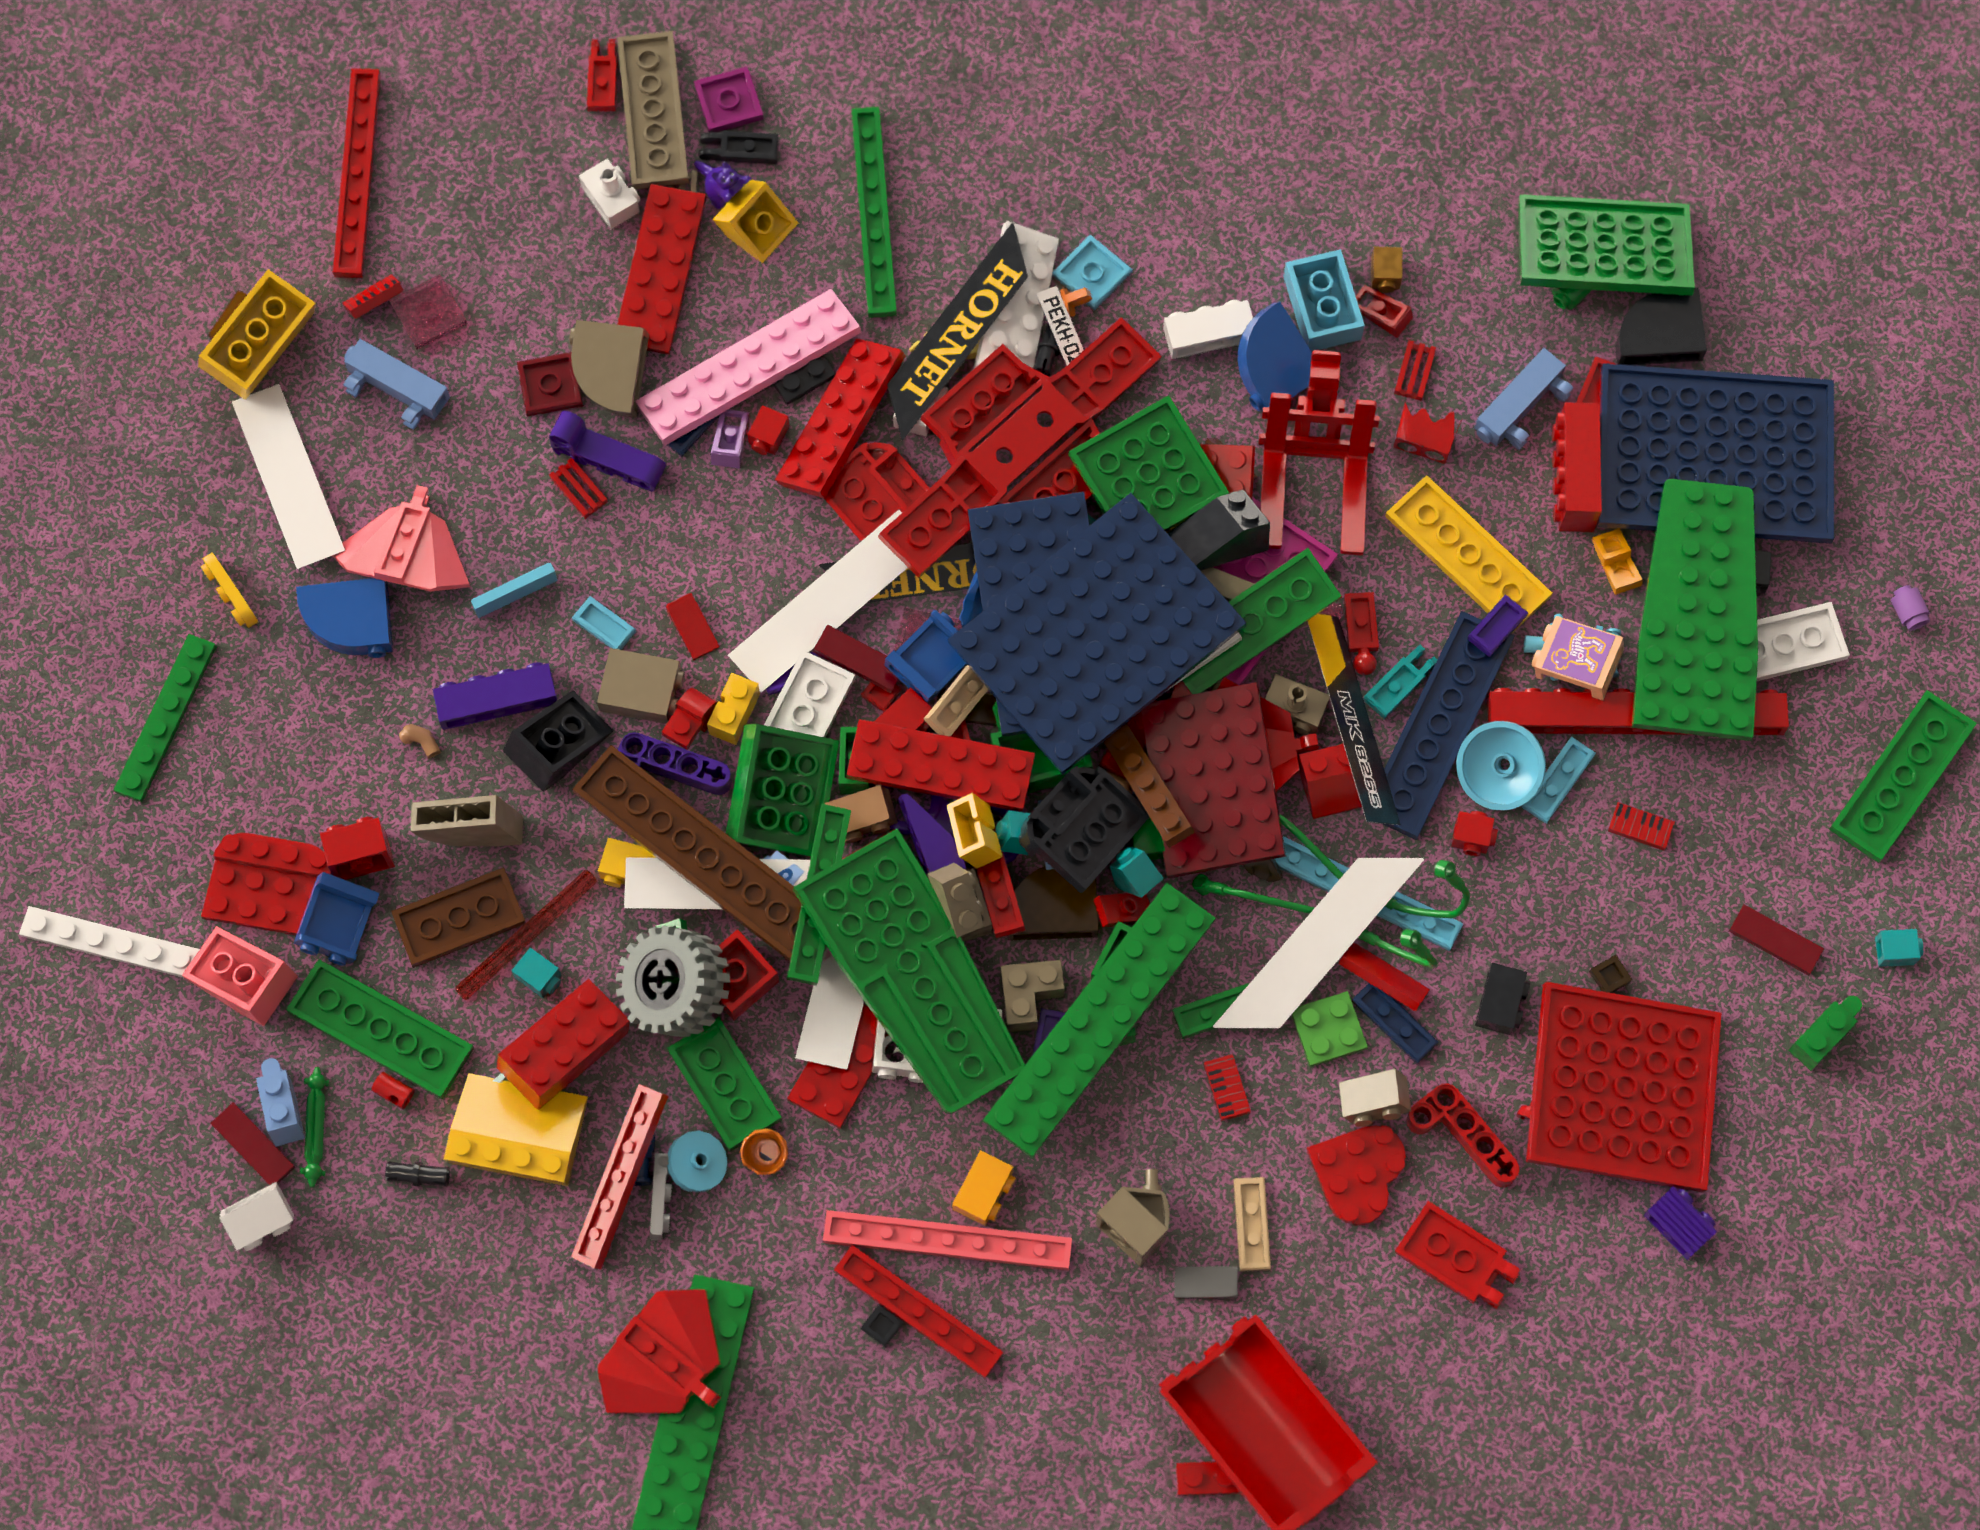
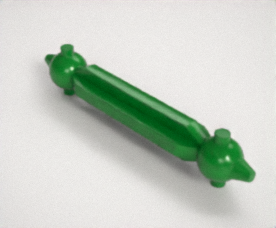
M315 1067L309 1078L304 1079V1084H308L311 1090L306 1102L304 1157L307 1165L305 1168L300 1169V1174H304L311 1188L315 1187L317 1180L321 1176H325V1170H322L318 1164L323 1157L325 1096L322 1089L325 1086H329V1081L325 1080V1077L321 1074L320 1067Z

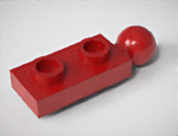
M1374 592L1344 594V609L1348 649L1350 653L1358 652L1353 662L1356 672L1361 675H1370L1377 667V660L1370 651H1378L1379 649Z

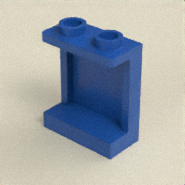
M936 610L930 614V617L897 651L893 650L885 658L884 666L908 688L911 687L928 704L967 665L948 643V639L958 631L954 627V621L946 613L942 612L940 614Z
M322 872L316 878L293 944L301 946L300 950L304 953L317 956L318 953L329 957L328 961L336 965L346 966V963H353L356 961V951L371 908L377 902L379 892Z

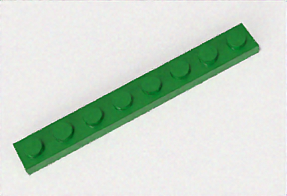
M879 106L851 108L868 318L897 316Z

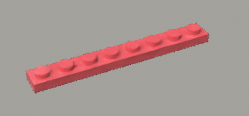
M827 1210L823 1243L1069 1271L1072 1238Z

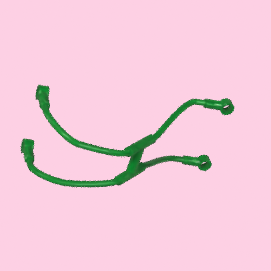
M1279 814L1281 824L1296 836L1336 878L1340 879L1344 874L1295 825ZM1439 860L1435 866L1436 877L1446 879L1456 890H1460L1463 895L1462 902L1458 908L1453 911L1416 908L1400 904L1393 897L1384 907L1419 916L1456 918L1467 909L1470 902V891L1465 886L1464 880L1456 873L1455 864L1451 861ZM1204 874L1196 876L1192 882V887L1200 895L1214 893L1225 896L1228 894L1310 914L1315 908L1231 888L1227 884L1211 881ZM1364 929L1358 936V939L1372 946L1377 945L1422 966L1436 969L1439 965L1438 961L1431 954L1430 949L1421 941L1422 937L1419 931L1405 929L1400 936L1401 945L1413 949L1419 956L1379 939L1378 935L1367 929Z

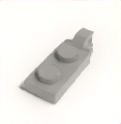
M655 1153L650 1239L655 1241H662L663 1232L669 1233L670 1214H664V1202H671L672 1184H666V1179L670 1176L667 1167L669 1156L667 1157L668 1154Z

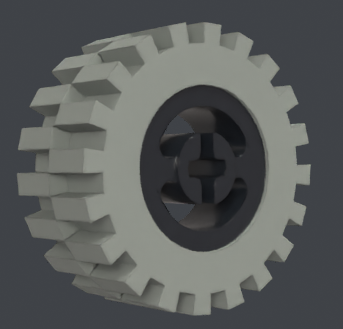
M662 926V928L653 927L648 929L649 934L640 933L636 937L639 944L630 943L625 949L630 953L629 957H621L619 965L624 966L623 973H616V981L622 982V988L616 989L617 997L625 999V1002L620 1004L623 1012L631 1013L627 1019L633 1024H639L638 1028L644 1031L676 1037H688L690 1033L699 1034L704 1031L702 1025L711 1026L715 1022L711 1015L713 1013L721 1014L724 1006L719 1004L720 999H727L729 991L723 990V984L730 983V974L723 973L722 970L728 967L726 958L717 957L723 951L718 945L711 944L713 941L711 938L694 931ZM658 978L665 980H672L674 978L680 979L679 983H657Z

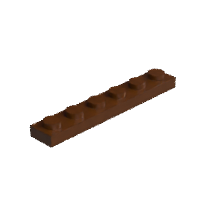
M1126 723L1106 739L1104 744L1170 848L1195 833V831Z

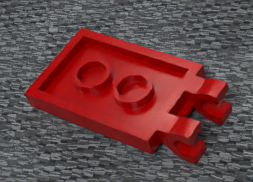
M1427 1201L1395 1250L1397 1255L1472 1304L1480 1297L1496 1310L1503 1301L1504 1294L1490 1286L1498 1274L1514 1284L1521 1271L1520 1268L1503 1259L1507 1250L1430 1201Z

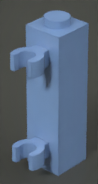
M359 339L355 346L352 345L345 354L344 363L347 371L351 373L343 384L347 388L346 392L357 397L363 388V384L367 382L407 404L410 407L404 411L401 418L405 420L403 424L413 430L417 427L423 414L435 420L450 398L446 386L362 339Z
M1543 348L1477 418L1474 428L1477 430V436L1483 442H1491L1495 446L1506 437L1516 449L1520 450L1527 443L1526 439L1529 437V434L1516 425L1549 390L1563 403L1571 396L1570 392L1573 390V386L1567 381L1560 379L1563 376L1566 365Z

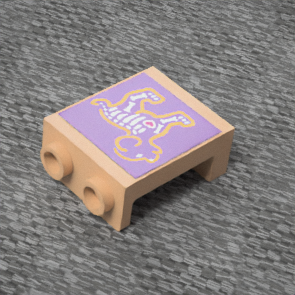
M1556 616L1553 624H1548L1544 631L1543 641L1545 643L1542 650H1537L1533 657L1532 667H1535L1536 678L1542 680L1543 676L1547 675L1590 689L1592 697L1604 700L1624 651L1623 637Z

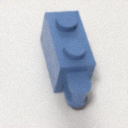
M266 1059L261 1065L263 1076L256 1078L267 1132L275 1147L305 1139L293 1083L287 1071L282 1070L276 1059Z

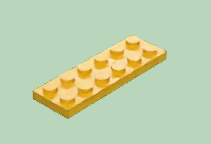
M1427 475L1386 512L1385 517L1487 613L1494 608L1505 594L1528 612L1527 617L1515 630L1551 598L1553 593Z

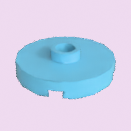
M699 1130L687 1132L675 1139L668 1149V1172L673 1181L686 1191H708L718 1185L726 1174L728 1163L726 1151L720 1141L710 1133ZM696 1156L702 1159V1165L697 1164Z

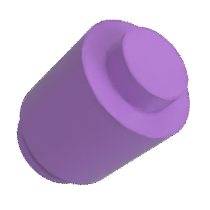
M1906 585L1894 592L1895 596L1891 599V603L1902 625L1906 626L1908 631L1919 629L1930 622L1928 617L1930 612L1917 587L1911 588L1910 585Z

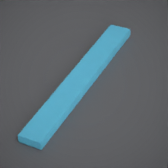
M1283 836L1286 857L1275 858L1278 867L1329 892L1339 879L1307 847ZM1329 859L1343 874L1349 869ZM1396 892L1393 896L1400 904L1435 910L1400 892ZM1383 907L1376 915L1403 929L1419 931L1422 938L1448 951L1451 950L1463 926V923L1453 918L1419 916L1395 909L1390 910L1387 907Z

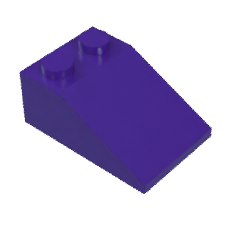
M908 793L897 798L925 874L927 875L952 863H956L963 869H966V861L959 857L955 838Z

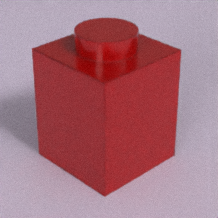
M762 405L747 434L751 448L761 455H766L767 453L775 455L790 427L789 417Z

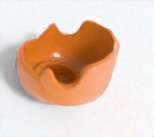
M768 1128L753 1131L745 1137L740 1148L743 1165L758 1175L776 1173L785 1165L789 1155L786 1140L781 1134ZM760 1152L763 1153V1154H765L766 1156H768V1157L771 1158L772 1160H770V1161L764 1160V1159L761 1157Z

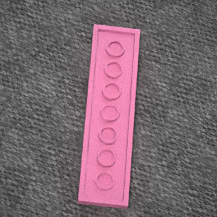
M830 289L635 402L664 445H667L784 378L787 374H791L805 366L811 360L817 359L862 333L860 325L833 290Z

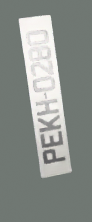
M1054 286L1036 294L1064 361L1068 365L1084 349L1057 286Z

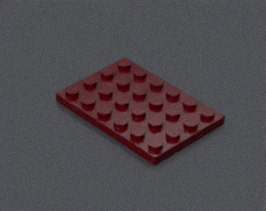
M1257 682L1152 702L1144 708L1141 714L1148 758L1195 831V833L1170 848L1162 838L1165 847L1163 857L1166 876L1168 878H1175L1286 857Z

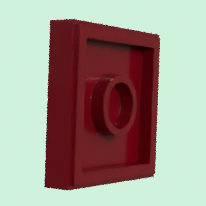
M572 352L517 362L527 417L583 406L580 386L572 368Z

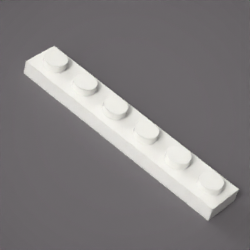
M31 906L28 907L19 933L21 937L183 977L182 974L200 950Z

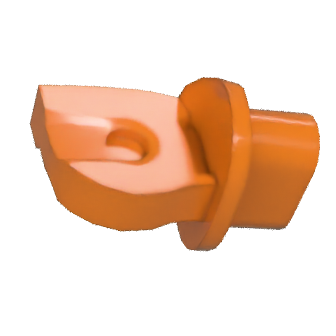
M1086 287L1071 293L1066 288L1060 290V295L1070 317L1075 316L1076 306L1083 305L1092 300L1091 292Z

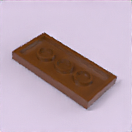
M504 867L391 911L413 968L526 924Z

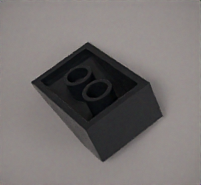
M1240 490L1215 498L1167 534L1201 571L1268 551L1270 522L1244 490Z
M572 690L513 730L503 752L544 792L560 781L614 730Z

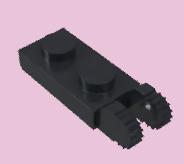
M722 131V133L705 132L700 135V141L703 144H721V148H703L699 150L698 157L701 160L777 164L779 134Z

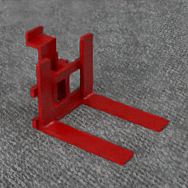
M1312 351L1307 396L1298 397L1297 410L1290 409L1291 394L1271 393L1269 407H1263L1262 419L1268 420L1266 434L1259 433L1258 445H1264L1260 511L1270 522L1269 548L1271 549L1282 548L1287 455L1343 459L1340 553L1360 556L1364 554L1368 453L1374 454L1375 442H1371L1373 427L1378 428L1380 416H1375L1377 402L1374 400L1358 399L1356 400L1354 414L1344 413L1345 399H1337L1340 379V352ZM1288 421H1295L1293 436L1286 435ZM1311 422L1326 424L1325 437L1309 436ZM1342 425L1352 426L1350 440L1340 439Z

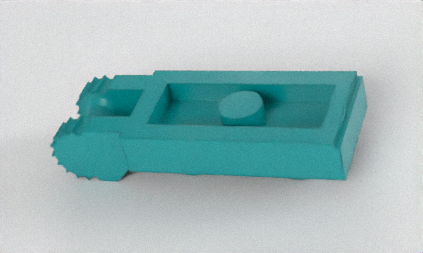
M1422 645L1417 646L1406 658L1403 657L1364 696V702L1384 720L1424 681L1425 676L1434 668L1437 662L1435 657L1429 659L1420 670L1413 665L1423 655L1425 648Z

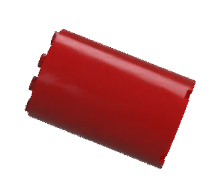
M1256 1314L1249 1320L1244 1316L1231 1327L1234 1332H1232L1224 1344L1220 1345L1216 1342L1203 1353L1206 1358L1200 1363L1196 1364L1192 1361L1179 1372L1180 1374L1177 1377L1174 1373L1166 1377L1159 1384L1161 1387L1159 1393L1270 1530H1300L1348 1491L1358 1479L1365 1476L1378 1462Z

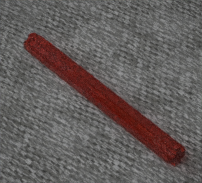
M584 870L465 977L455 987L458 995L462 999L468 1000L597 882L595 876L588 870Z

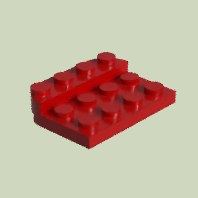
M866 442L850 453L824 500L855 536L862 541L898 510L901 512L905 511L929 487L894 446L889 443L875 442L868 444Z
M237 833L224 836L213 855L215 863L201 917L202 919L296 935L317 876L322 872L332 875L327 866L324 851L312 844L252 833Z

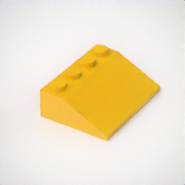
M468 1073L450 1128L444 1160L450 1164L568 1186L588 1096L560 1091L543 1107L537 1110L510 1081L502 1080V1083L493 1082L495 1078Z

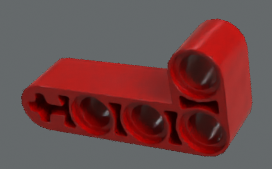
M1445 1083L1437 1086L1411 1107V1112L1408 1113L1406 1122L1408 1128L1413 1133L1425 1134L1442 1122L1495 1186L1501 1188L1508 1187L1515 1181L1519 1173L1517 1160L1454 1085ZM1440 1094L1448 1095L1452 1099V1105H1441L1437 1100V1096ZM1417 1112H1422L1429 1118V1123L1424 1125L1418 1124L1414 1120L1413 1115ZM1457 1119H1468L1472 1124V1128L1469 1130L1461 1129L1457 1124ZM1481 1141L1487 1142L1492 1152L1489 1154L1481 1153L1478 1151L1476 1143ZM1496 1154H1498V1160H1494L1492 1165H1490L1488 1162L1492 1161ZM1500 1167L1502 1169L1508 1167L1510 1169L1508 1175H1499Z

